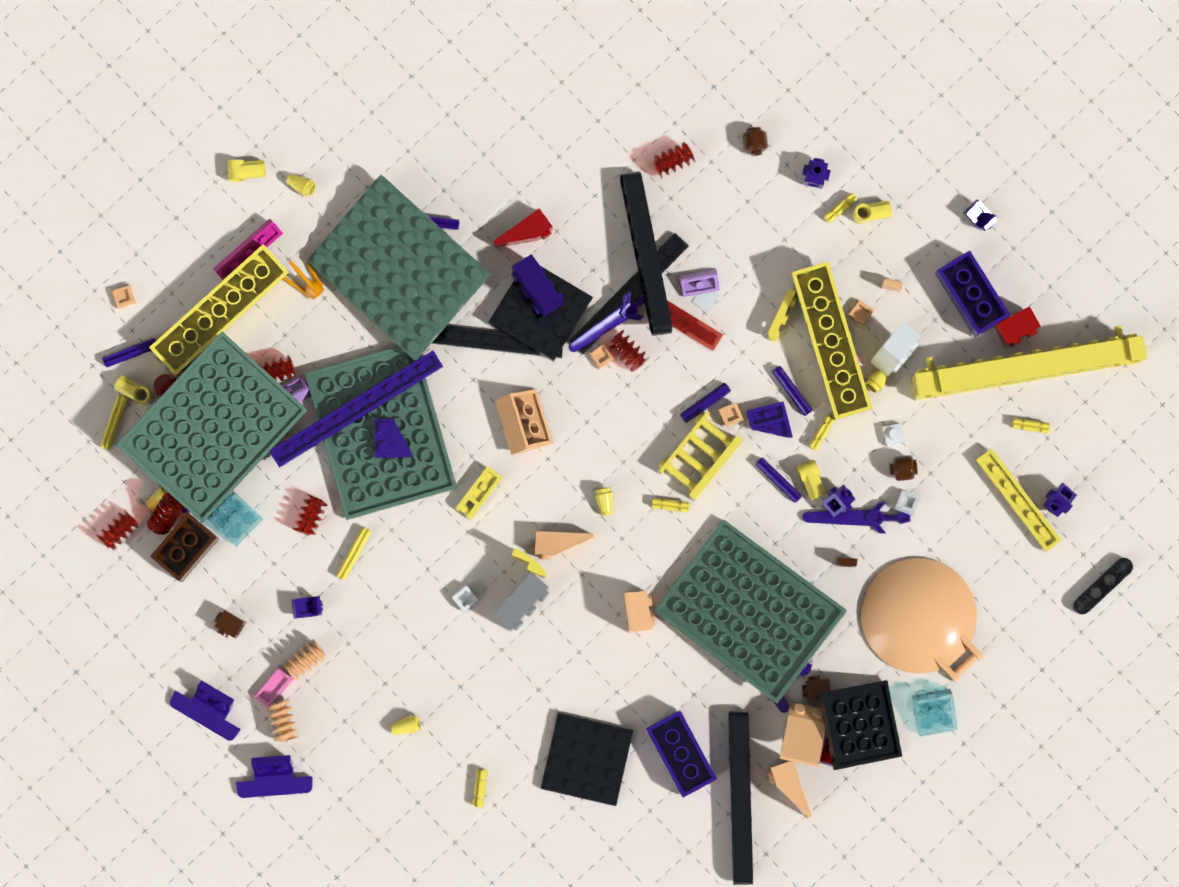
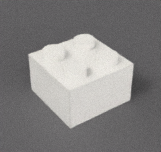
M903 321L872 358L870 363L887 377L892 371L896 373L919 346L917 341L921 335Z

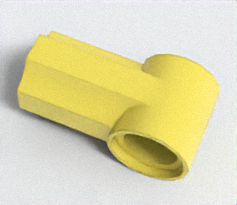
M264 160L227 161L228 181L240 182L249 178L266 177Z
M889 200L871 204H859L853 211L852 218L856 223L864 224L868 221L892 217V209ZM859 210L866 212L865 218L858 215Z
M123 375L118 378L114 390L141 405H149L154 399V394L150 389ZM146 391V399L140 400L141 392Z
M813 459L796 466L801 481L804 482L810 500L825 496L826 492L819 477L820 472L815 460Z

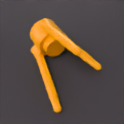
M291 260L289 261L293 269L306 282V290L287 277H284L283 280L303 293L308 299L311 297L314 300L324 292L322 287L324 284L319 280L311 264L306 262L314 280L310 281Z

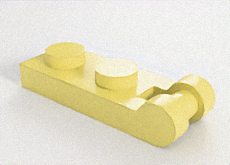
M790 288L768 331V338L771 342L779 340V329L782 324L786 325L790 316L787 312L790 307L794 308L798 298L795 297L796 291Z
M487 466L455 509L458 512L462 511L467 515L466 518L471 521L503 477ZM468 501L475 504L472 509L466 506Z

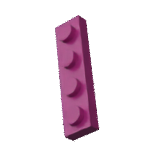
M268 219L216 265L213 270L224 280L262 244L267 248L283 232L271 219Z

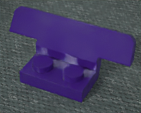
M202 680L197 685L196 693L192 700L175 690L170 700L172 708L228 741L235 739L241 730L225 720L233 708L234 699Z
M290 755L251 758L255 781L236 782L237 793L241 798L309 793L313 788L312 776L294 778L293 761Z

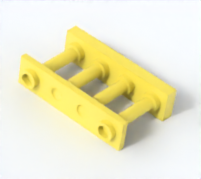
M708 411L705 414L700 413L694 421L696 425L670 458L667 459L665 457L658 465L661 468L659 470L661 475L667 470L689 488L688 491L691 492L689 497L694 501L743 441L738 435L735 438H729L707 420L710 415ZM701 425L725 443L726 449L723 453L716 452L695 435ZM689 440L713 458L712 461L715 463L711 468L704 467L683 450V447ZM677 455L701 473L700 476L703 478L699 483L691 481L671 465V462Z

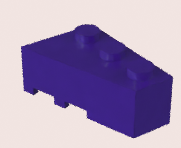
M532 254L512 266V278L516 283L520 282L523 287L521 290L527 299L530 297L534 303L532 307L537 314L540 313L542 317H545L562 306L563 295L556 292L553 287L554 283L548 280L544 270Z

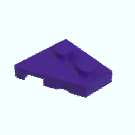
M784 401L746 411L751 430L786 438L793 437Z
M375 419V458H413V454L395 420Z

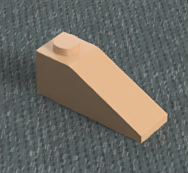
M536 531L535 555H539V559H550V556H556L594 539V534Z

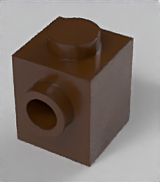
M224 610L223 613L219 612L214 620L216 622L214 627L218 628L217 633L226 638L230 635L237 639L246 624V621L227 610Z
M820 676L809 677V681H804L805 685H802L803 697L807 698V701L819 699L818 693L830 691L829 678L820 679Z

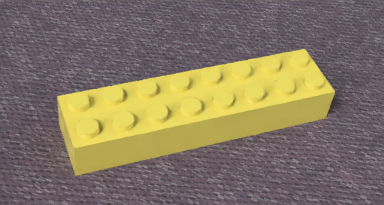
M262 244L149 348L176 376L207 348L221 331L224 332L289 272Z
M829 261L792 272V279L834 419L838 420L872 410Z

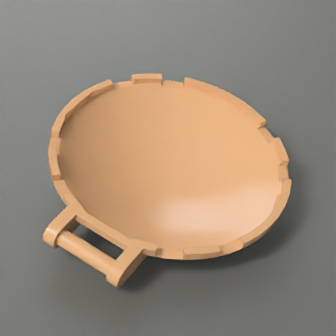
M926 558L905 559L891 564L882 570L870 583L861 606L862 628L869 646L886 664L895 669L916 674L930 673L942 669L956 683L963 672L977 659L980 660L983 657L982 653L971 643L977 620L973 595L963 578L949 566ZM969 650L972 654L953 671L950 666Z

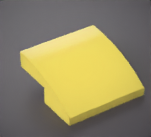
M514 548L512 557L529 564L527 572H532L546 579V572L533 558Z

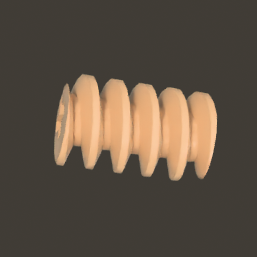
M312 639V647L305 644L307 651L299 649L300 656L293 653L294 660H291L289 657L286 658L288 664H284V666L295 680H299L298 673L302 676L305 675L304 668L311 671V664L317 667V659L324 662L323 655L325 653L314 639Z
M290 700L273 703L267 708V711L273 712L269 715V718L275 719L271 726L277 727L272 733L279 734V736L274 738V741L283 742L299 738L293 736L297 729H291L296 723L289 721V719L294 717V714L287 713L292 709V707L286 706Z

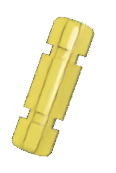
M849 193L845 200L842 199L831 209L832 211L829 210L824 215L827 222H833L836 216L839 217L850 207L849 205H853L857 201L856 196L853 193Z
M825 416L822 421L823 424L821 423L813 436L814 439L808 445L811 449L818 450L821 445L820 442L824 440L830 430L829 427L835 421L833 417Z
M1014 418L1012 428H1022V430L1033 432L1040 431V433L1047 434L1050 431V424Z
M653 498L652 500L653 509L662 508V510L677 512L681 510L680 512L685 513L689 511V502L682 501L680 503L675 500H661L659 498Z
M477 769L476 777L478 778L475 780L474 786L475 798H473L472 803L474 807L484 806L483 796L485 797L487 783L485 778L488 775V771L484 769Z

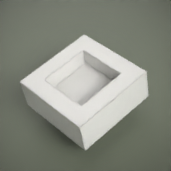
M902 423L882 427L886 446L906 442Z
M902 490L895 510L913 516L920 496Z
M467 585L452 597L463 612L479 601Z

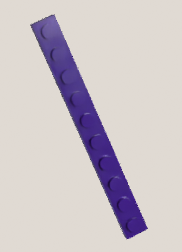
M432 350L417 361L269 451L278 467L281 468L442 369V363Z

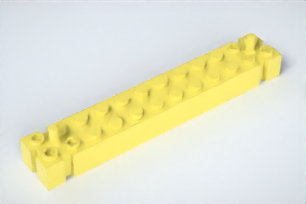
M1115 326L1116 337L1107 338V340L1099 343V340H1092L1083 346L1080 343H1074L1065 349H1062L1061 346L1051 347L1047 352L1038 349L1031 351L1028 355L1020 352L1012 354L1009 358L1004 356L993 357L992 360L987 362L985 359L975 360L974 363L969 365L966 362H960L951 368H948L947 365H942L935 369L933 357L925 359L927 368L917 370L911 377L914 399L916 401L1141 363L1147 359L1143 335L1137 336V333L1128 334L1124 337L1122 326Z

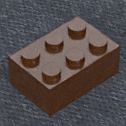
M187 512L150 557L175 579L183 582L220 538L192 514Z

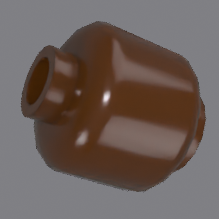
M761 127L746 129L747 132L742 135L744 150L751 153V156L762 155V151L768 148L767 133Z
M911 455L896 456L893 459V463L889 464L890 475H894L897 481L913 480L915 475H918L917 460H913Z

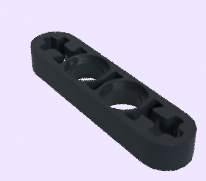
M1121 558L1110 566L1075 599L1072 605L1073 610L1077 614L1082 615L1094 608L1133 570L1131 560ZM1120 562L1127 563L1128 565L1126 566V568L1128 570H1122L1119 573V575H1121V578H1119L1117 573L1112 571V569L1114 568L1115 571H1117L1121 567ZM1111 574L1114 576L1115 582L1113 585L1105 583L1106 575ZM1097 587L1100 589L1101 596L1099 598L1091 596L1092 588ZM1084 595H1087L1088 599L1094 602L1093 604L1088 602L1085 605L1086 610H1078V602L1082 603L1087 599Z

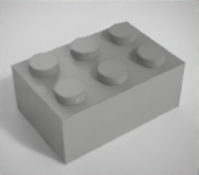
M530 572L493 614V617L510 632L513 629L517 631L524 623L522 619L526 615L530 617L537 609L534 605L539 600L543 602L549 595V587L535 574Z

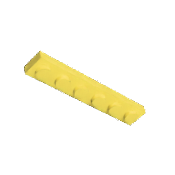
M992 448L976 459V462L1045 552L1062 541Z

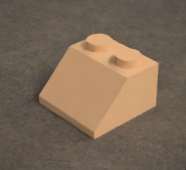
M647 591L624 593L629 633L652 630V626L655 625L654 614H650L649 606H653L651 595H647Z

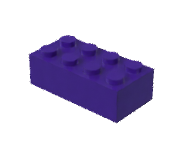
M970 250L935 272L936 277L975 338L1010 316V313Z
M680 710L646 728L682 798L717 780Z

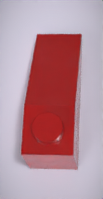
M539 208L494 240L493 244L497 248L534 242L541 238L545 240L552 234L553 226Z

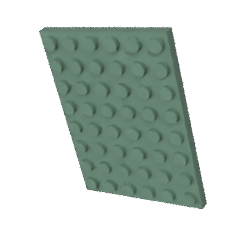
M381 174L307 260L309 264L415 361L491 275L485 267Z
M221 331L123 436L116 446L203 523L308 409Z
M398 346L305 373L318 421L415 362V360ZM426 378L324 441L346 520L458 489ZM394 419L413 454V458H375L374 420Z
M723 519L654 609V612L778 704L846 614L847 610Z

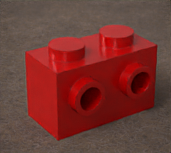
M1029 306L996 324L994 329L1005 347L1009 344L1013 347L1021 342L1020 338L1024 336L1029 338L1037 334V329L1041 325Z

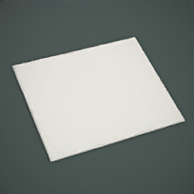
M716 291L697 294L692 302L707 313L721 295Z

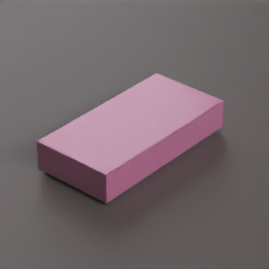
M279 666L254 696L265 706L270 707L294 678Z

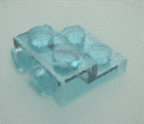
M232 491L207 520L237 547L263 518L238 494Z
M941 686L937 687L933 692L919 690L916 692V695H912L919 736L958 730L953 694L950 689Z

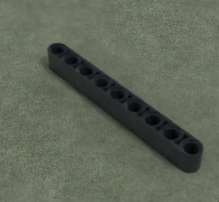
M640 171L620 174V184L650 332L652 336L672 333V321L642 175Z
M729 711L733 885H753L748 711Z

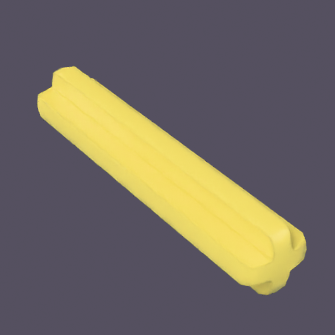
M117 395L100 447L103 449H111L128 400L124 395Z
M361 528L336 574L338 578L342 580L347 578L371 534L369 529Z

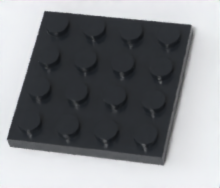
M542 267L548 280L554 283L553 287L556 292L563 295L562 306L542 317L540 313L537 314L532 307L534 303L530 297L527 299L521 290L523 287L520 282L516 283L513 281L488 321V324L554 362L593 297Z
M887 680L818 693L833 770L902 757Z
M558 713L541 789L616 806L633 730Z

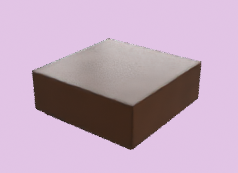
M837 558L836 565L840 567H856L857 559Z

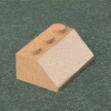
M537 389L511 393L495 400L511 455L553 444Z

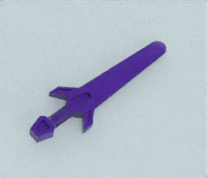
M629 291L624 294L620 307L569 344V350L571 352L578 351L628 319L639 321L644 318V316L637 314V308L644 304L643 296L632 303L630 302L631 292Z
M879 502L872 510H849L845 514L841 512L835 517L829 511L805 512L802 517L807 523L872 526L879 534H886L880 526L884 521H897L899 524L910 522V515L904 512H900L897 515L883 514L880 509L886 502Z

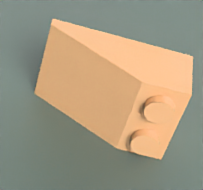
M790 702L786 716L780 759L814 767L819 766L825 736V725L821 708Z

